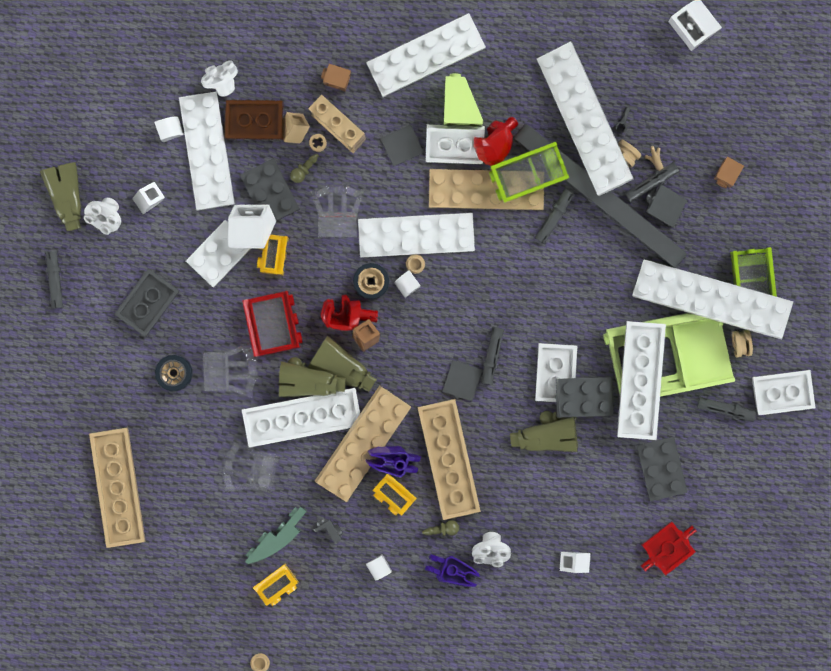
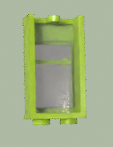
M556 142L491 166L492 171L489 172L492 183L497 182L499 189L495 191L499 201L503 200L504 203L569 179Z
M771 247L730 252L734 285L777 297Z

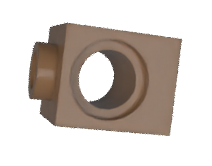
M329 64L328 68L323 69L321 79H324V85L346 92L351 77V70Z
M726 157L714 177L717 180L716 184L725 189L727 186L731 188L744 165Z
M370 319L353 329L352 337L364 352L379 342L380 333Z

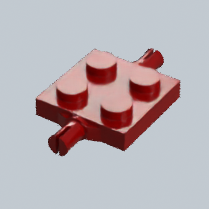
M672 521L641 544L646 550L649 559L640 566L646 572L655 565L666 576L696 553L688 539L697 532L696 529L691 525V527L682 532Z

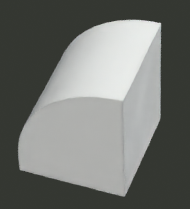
M169 117L155 122L162 142L184 135L178 117Z
M155 182L140 189L132 199L142 214H145L158 205L165 197Z
M410 270L394 282L405 298L420 288V284Z
M561 552L560 571L589 573L590 553Z
M383 554L366 563L375 581L392 572Z

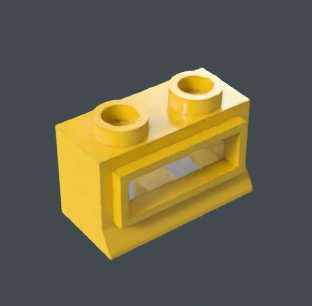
M270 234L265 247L259 248L263 249L262 257H258L257 268H260L261 273L284 276L283 269L284 261L286 260L288 236Z
M386 474L373 489L375 492L373 496L381 503L383 501L390 505L388 509L394 515L399 513L402 516L417 499L390 474Z
M283 564L260 583L256 584L253 589L266 606L270 603L274 606L282 600L280 597L286 592L289 595L296 590V584L299 581L288 566Z

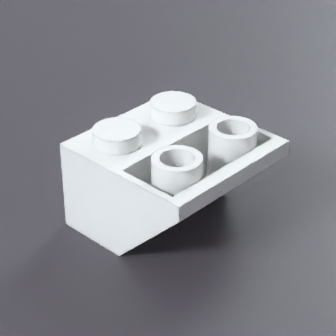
M694 0L671 16L668 21L691 51L722 28L701 0Z
M234 205L228 218L229 248L265 247L276 223L269 205Z

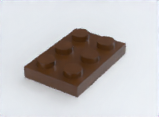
M226 100L225 139L283 140L284 102L272 100Z

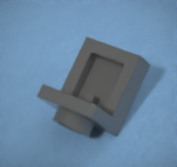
M324 518L315 523L317 526L313 529L315 533L325 527L334 543L342 540L341 535L343 532L338 524L334 525L331 519L327 521Z

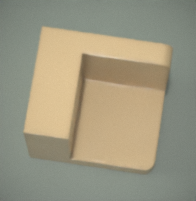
M286 113L283 119L284 142L300 144L303 141L310 127L304 114Z

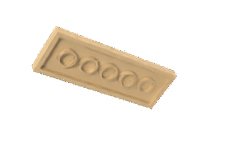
M430 169L429 208L544 210V188L504 203L503 200L499 201L495 191L499 189L497 182L492 183L489 172L492 170ZM501 171L510 196L537 186L533 171ZM536 171L538 178H540V184H543L544 172Z
M379 385L315 479V482L347 502L371 467L367 464L366 459L377 458L370 456L368 450L375 447H384L411 406Z
M455 399L418 407L443 520L481 512Z
M122 428L90 433L106 548L146 542L129 429Z

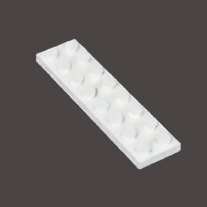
M569 42L537 58L597 195H603L634 180L573 43Z
M645 259L643 260L632 295L642 300L781 340L793 305V301Z

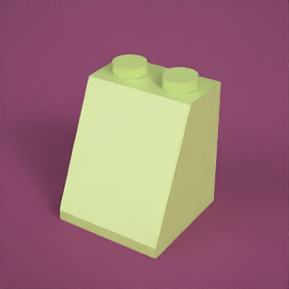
M456 73L446 76L444 125L482 126L483 119L466 78Z

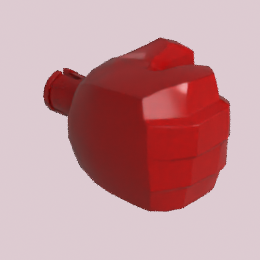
M509 117L504 123L493 121L487 128V138L474 137L473 145L476 150L475 152L479 160L483 161L486 165L493 166L501 163L509 154L513 143L511 131L518 126V122L514 117Z
M341 295V309L339 312L334 311L333 299H326L320 312L326 327L340 331L353 330L359 325L360 321L370 319L371 322L377 323L378 320L376 318L378 317V310L361 309L360 300L350 301L347 295Z

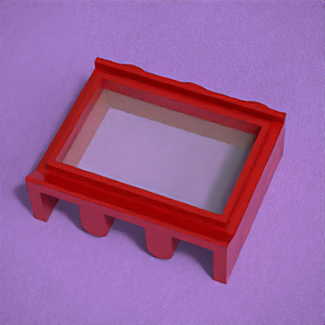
M288 291L242 300L254 357L300 348V343H303L301 332L296 330V325L299 324L297 313L293 314L292 306L295 305L293 294L289 295Z

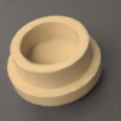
M414 254L408 257L406 267L411 273L417 274L423 271L425 261L420 255Z
M258 653L252 657L250 665L253 671H266L269 668L270 660L265 654Z

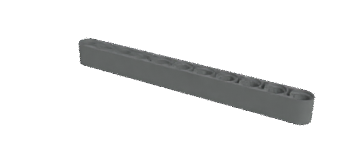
M524 124L513 138L516 143L522 144L521 147L527 152L551 144L527 124ZM559 150L569 175L566 183L574 190H579L581 192L580 195L590 203H595V207L605 215H610V219L616 224L626 228V232L635 239L638 238L640 243L647 249L653 250L655 255L663 262H668L670 267L677 268L687 253L611 191L598 196L588 173ZM541 154L536 155V159L544 165Z

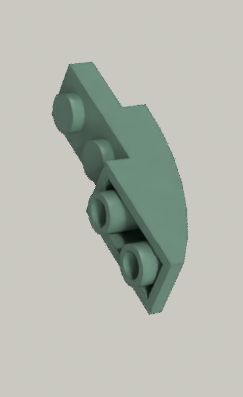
M302 506L299 509L295 507L288 515L291 519L287 524L283 522L276 530L278 532L277 535L272 531L268 534L264 532L258 539L260 544L257 548L252 547L245 555L248 557L245 562L247 564L258 562L285 547L301 531L295 525L307 510Z

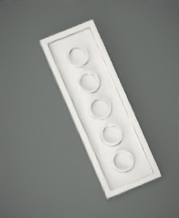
M468 13L366 62L382 97H385L486 47Z
M217 91L179 97L196 210L235 205Z
M473 213L358 219L360 258L475 251Z
M626 321L617 437L657 439L666 324Z
M352 388L345 390V392H336V394L328 396H310L242 409L248 446L254 447L351 428L360 415L356 389Z

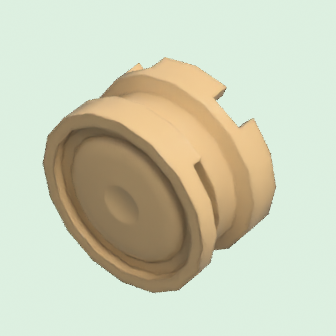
M621 139L618 145L628 167L632 168L635 165V160H639L642 155L635 147Z
M733 331L732 344L735 350V357H742V355L752 356L753 345L750 331Z

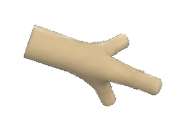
M651 146L652 157L645 155V159L650 160L656 170L660 171L664 168L660 159L661 148H657L655 151L654 146Z

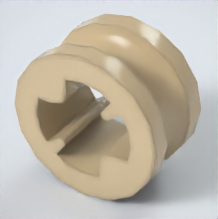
M315 134L310 138L309 145L313 151L321 152L326 148L327 142L323 135ZM319 138H321L323 140L321 141V143H323V146H317V148H315L313 146L315 145V143H313V140H318Z

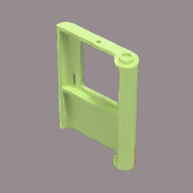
M691 313L644 322L666 324L665 338L670 339L676 365V374L661 378L660 397L735 382L722 322ZM626 325L606 329V333L603 334L605 345L609 344L619 396L621 393L622 367L618 348L625 344Z

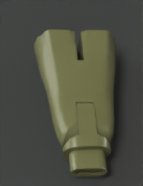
M76 162L59 165L58 168L51 167L41 170L40 174L51 197L56 214L62 220L61 223L65 224L66 232L80 229L81 202Z
M329 336L325 338L308 366L310 369L326 371L334 376L336 374L338 377L346 378V385L359 389L363 388L368 392L377 380L370 375L371 372H368L363 364L352 357Z
M281 361L279 397L328 396L336 394V392H345L346 378L338 377L336 374L334 376L326 371L314 370Z
M575 417L531 426L522 431L518 430L517 433H510L512 447L525 448L529 451L578 452Z

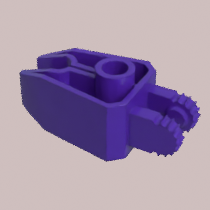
M401 446L375 447L368 450L370 456L378 457V459H366L367 464L380 472L400 478L406 472H418L417 467L407 464L408 461L419 462L421 456L406 453Z
M430 554L429 559L441 564L439 570L432 566H426L425 570L436 574L439 582L467 587L477 586V584L466 580V576H464L469 574L480 577L479 573L472 567L453 556L441 558Z

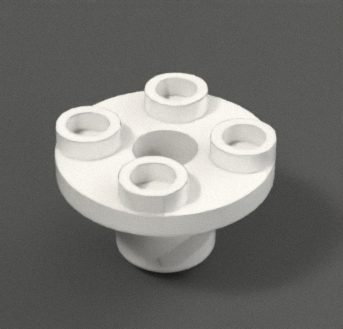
M227 61L220 66H210L205 69L206 74L201 79L204 88L216 89L219 96H228L235 90L233 78L238 73V70L233 61Z
M104 198L102 202L92 201L87 204L84 210V220L98 228L103 234L109 235L121 225V218L117 213L119 205L112 198Z
M487 532L483 535L482 542L476 544L472 549L473 561L477 564L484 563L492 564L494 567H501L503 562L510 558L511 549L508 545L501 542V536L498 533Z

